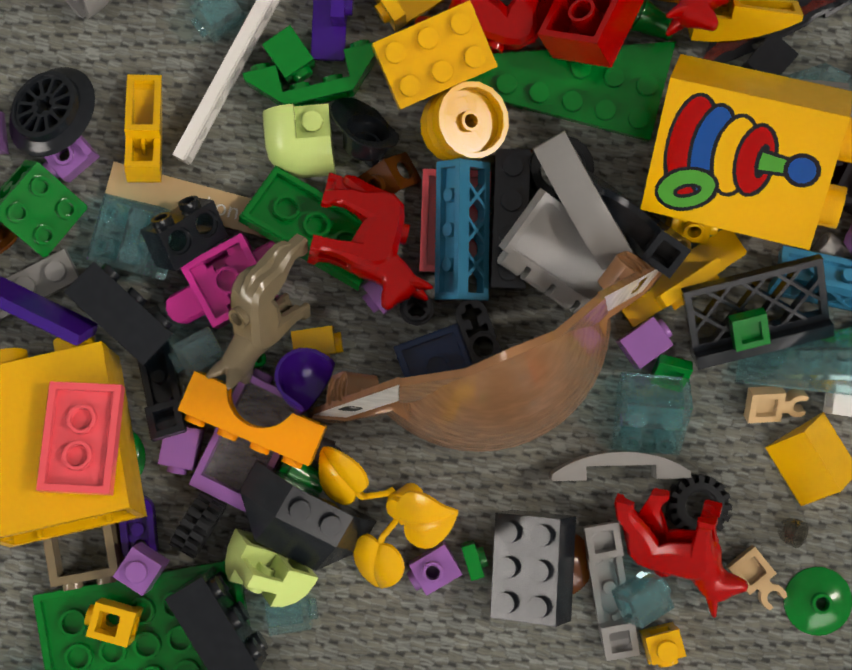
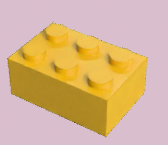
M470 0L380 39L371 45L399 110L498 67Z

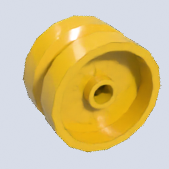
M465 81L435 94L425 105L420 119L421 135L427 148L438 159L443 161L457 158L477 160L496 152L502 145L509 129L508 111L502 97L492 87L474 81Z

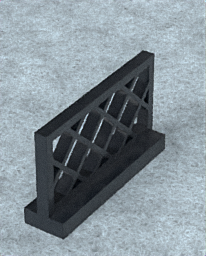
M820 254L681 288L690 339L688 341L689 350L698 370L835 336L834 324L829 319L824 263ZM814 267L815 275L806 286L794 280L801 270ZM776 276L782 280L772 294L760 289L767 278ZM742 285L747 288V291L737 303L725 297L732 287ZM789 285L801 290L791 305L779 299ZM755 293L767 299L762 305L766 313L770 311L774 304L786 310L779 319L768 321L771 344L736 352L732 345L728 316L749 311L745 306ZM708 294L713 299L703 312L693 307L691 297ZM808 296L818 300L817 310L805 313L798 310ZM720 302L733 308L722 322L710 316ZM706 321L718 327L712 336L698 339L697 332Z

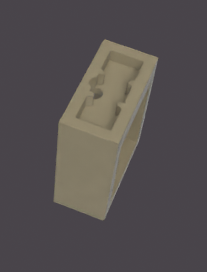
M119 523L102 527L109 564L107 567L64 574L58 537L43 540L50 587L62 586L63 591H70L82 588L84 586L83 582L96 579L97 585L116 582L117 579L113 575L125 559L121 549Z

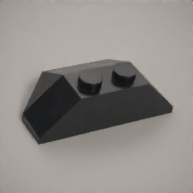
M257 459L239 489L255 542L315 571L352 555L357 539L363 534H370L377 522L375 519L347 505L333 501L326 494Z

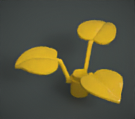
M324 446L320 450L318 467L320 484L326 495L333 501L342 505H350L355 501L356 497L360 500L388 497L386 510L393 520L380 534L378 539L367 533L357 539L353 555L359 572L373 586L383 589L395 585L403 577L405 569L404 560L400 552L393 545L384 543L398 523L404 525L405 536L411 544L422 549H430L437 546L447 537L455 524L459 511L423 493L422 489L415 483H406L397 491L393 487H389L383 491L364 493L363 491L369 485V480L366 472L358 462L347 454L329 446Z

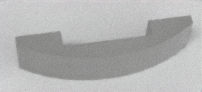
M565 130L534 147L533 150L549 181L601 269H606L615 256L623 251H629L634 254L582 164V160Z
M605 450L581 455L558 465L549 471V479L551 481H587L586 467L651 465V476L656 479L691 478V471L669 459L646 452Z
M616 520L583 526L589 579L605 660L612 661L640 655L636 626L631 614L622 559L624 553L619 522Z

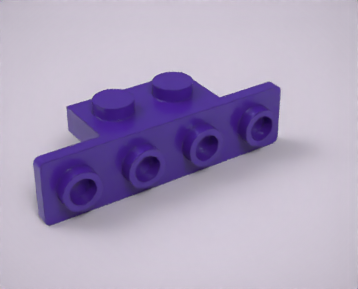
M313 0L311 56L314 60L340 62L345 60L343 49H346L347 16H353L354 0Z

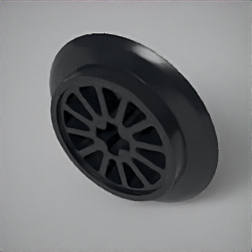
M60 67L50 69L29 79L17 92L11 107L9 131L16 147L30 156L44 157L59 153L72 145L85 131L94 112L95 92L89 78L77 69Z

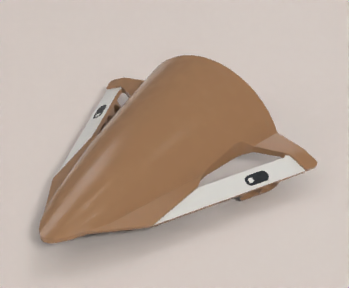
M623 251L615 256L598 279V283L603 290L597 292L598 295L556 330L513 346L463 369L405 378L397 377L379 384L378 377L375 375L342 371L333 375L329 381L326 404L313 408V412H310L308 417L319 422L342 423L387 414L399 426L413 435L430 443L461 451H498L530 442L561 424L583 402L594 386L602 369L609 345L611 318L650 291L663 274L635 254Z

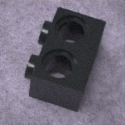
M189 196L180 200L178 207L170 212L154 216L150 220L151 224L140 230L155 266L172 271L180 269L228 237L214 200L198 198V196Z

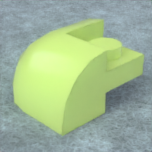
M329 103L304 106L286 104L263 110L265 148L268 158L274 167L276 165L297 178L328 176L329 173L336 174Z
M235 528L228 544L225 558V572L228 581L242 584L251 592L262 594L270 607H285L294 604L309 593L318 579L311 568L255 542L253 533Z

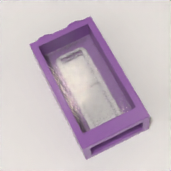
M256 368L250 382L246 385L239 382L232 394L234 405L240 415L252 424L270 427L280 424L294 412L300 413L285 402L277 386L271 383L274 377ZM216 427L189 485L246 512L239 489L256 459L276 469L282 455L271 450L269 455L257 452L249 448L251 442L238 437L236 441H232L218 435V428Z

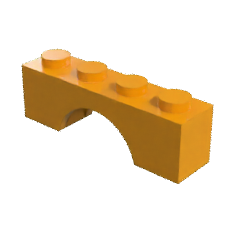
M201 371L193 372L178 407V411L186 414L185 421L199 427H204L205 423L218 428V435L232 441H236L238 437H241L251 442L249 448L265 455H269L270 450L283 455L282 462L301 469L303 464L306 466L312 464L328 427L326 424L297 412L292 413L287 419L276 426L264 427L252 424L237 411L233 402L232 389H227L226 382L215 377L208 379L206 378V373Z

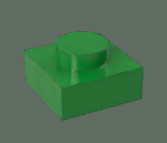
M763 307L728 316L732 345L736 352L771 344L767 313Z
M660 354L650 374L649 387L682 395L693 372V362Z
M474 540L461 543L471 581L484 578L482 568L489 565L483 546L476 548Z

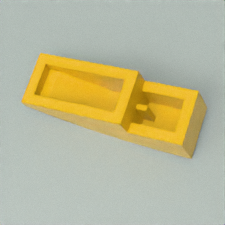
M730 0L727 5H722L713 10L719 22L718 28L715 31L688 28L691 41H737L783 30L802 22L804 15L799 2L794 0Z
M127 74L124 124L126 138L124 169L127 182L162 183V75Z

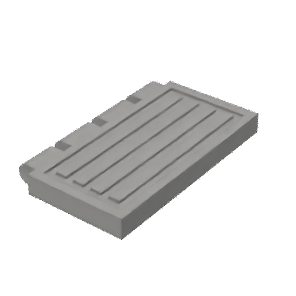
M540 188L499 244L503 251L499 255L497 263L516 276L520 275L522 280L540 292H545L546 296L565 309L570 308V312L575 314L598 295L597 292L603 290L598 283V279L606 269L602 270L563 204Z

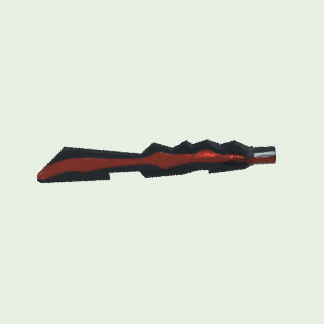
M796 0L799 2L804 15L802 22L775 33L783 38L807 26L818 16L823 15V18L829 17L850 5L852 0ZM770 34L737 41L709 42L703 59L727 63L753 52L752 44L766 39Z

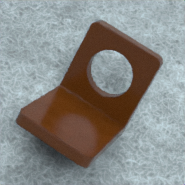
M406 152L383 159L358 177L370 185L394 194L422 181ZM397 163H401L406 167L409 179L404 178L399 173Z

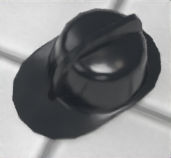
M340 98L331 105V115L343 131L344 150L353 158L362 160L369 167L372 168L378 164L388 148L396 146L399 142V134L375 108L355 98Z

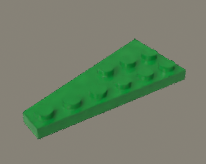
M676 42L622 45L612 68L552 58L548 50L505 52L502 54L492 53L498 67L467 81L481 82L492 87L502 97L506 105L649 142Z

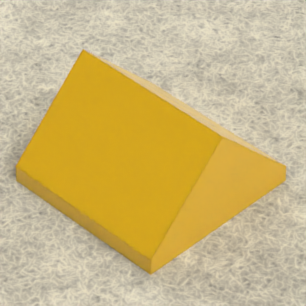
M824 412L765 447L800 506L839 493L852 480V457Z

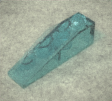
M852 327L834 330V337L738 360L735 380L739 383L852 395Z

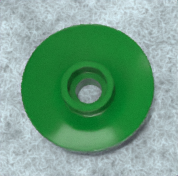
M825 567L806 568L798 572L789 581L785 589L787 597L783 599L786 615L790 622L804 633L816 636L830 634L838 630L850 615L852 609L850 588L844 578L831 569ZM820 597H825V607L818 609L816 601Z

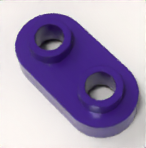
M145 495L144 501L147 517L119 523L121 549L124 557H126L139 539L144 540L147 546L156 552L158 551L159 543L155 506L152 500Z

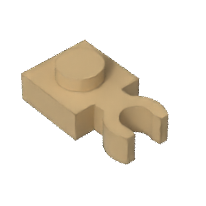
M782 386L748 387L744 417L747 423L781 422L782 413H788L792 417H802L806 412L801 404L796 403L808 401L809 397L804 389L794 388L786 393Z
M751 545L725 566L730 573L747 581L749 585L746 591L747 594L751 595L756 590L758 591L760 604L768 610L773 609V606L767 599L770 592L776 591L783 599L787 597L786 591L781 586L770 582V579L777 573L755 546Z

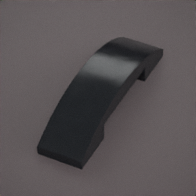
M158 305L146 309L152 316L157 311L161 313ZM168 341L145 366L138 361L147 407L144 409L152 442L187 432L186 421L184 420L186 415L178 411L183 396L170 341Z

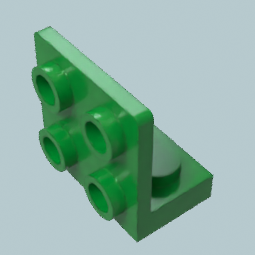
M24 160L0 188V223L44 258L51 253L87 210V205L38 161Z

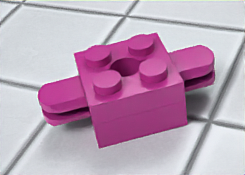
M240 233L181 267L189 285L170 295L167 299L166 311L168 316L177 323L189 324L206 315L212 328L220 329L230 324L228 312L231 310V289L236 277L246 268L256 265L276 243L269 241L253 250L247 237Z

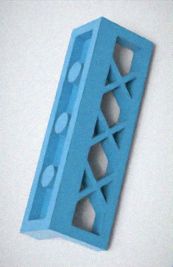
M462 158L436 162L434 300L489 301V162ZM470 169L478 170V185L475 189L470 183ZM472 204L478 210V217L475 223L469 217V208ZM472 238L477 244V254L474 258L469 252V242ZM472 273L477 279L476 293L468 292V278Z
M782 246L778 253V264L820 254L824 263L828 306L852 311L851 259ZM814 267L801 270L794 280L806 286L815 275ZM776 276L773 277L769 283L767 293L772 294L782 280ZM789 286L781 297L795 299L801 290ZM808 296L805 302L818 304V300L811 296Z

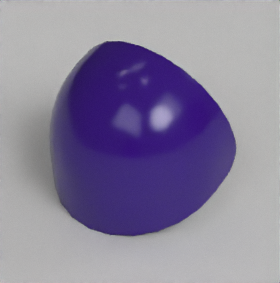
M298 348L286 353L279 360L274 374L277 389L285 402L302 414L307 412L328 384L335 368V362L329 356L312 348Z

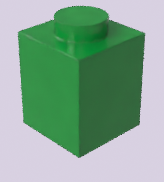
M291 25L262 44L266 54L273 64L277 66L288 85L294 81L296 83L304 82L313 74L312 69L316 66L315 61Z

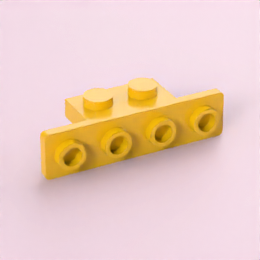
M720 230L716 236H711L708 239L707 244H699L691 249V252L670 279L663 274L650 291L623 309L622 313L630 325L636 327L670 305L674 310L684 305L681 288L720 279L717 274L747 254L746 249L734 232Z

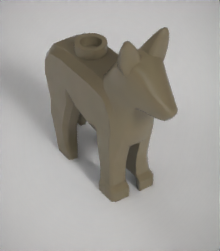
M296 234L288 242L281 241L274 244L256 265L246 268L236 277L231 289V310L228 312L229 320L233 324L234 336L222 358L211 367L206 374V378L210 379L225 374L227 376L226 387L228 390L232 389L239 382L245 385L248 384L252 379L253 368L258 358L277 343L300 319L305 321L311 316L308 303L305 302L301 306L296 304L293 306L287 293L282 294L276 301L274 300L285 283L294 261L308 253V240L306 237Z

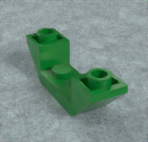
M359 40L351 43L350 48L343 49L349 71L348 77L343 78L342 74H333L324 77L322 83L310 85L309 82H299L290 85V90L284 91L277 66H270V63H260L251 66L250 71L244 72L243 78L250 88L278 105H316L355 96L377 61V58L371 47L372 43L369 40Z

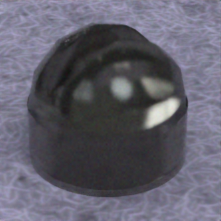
M787 518L781 522L784 524L783 530L778 529L779 537L787 545L799 548L807 538L808 524L799 519Z

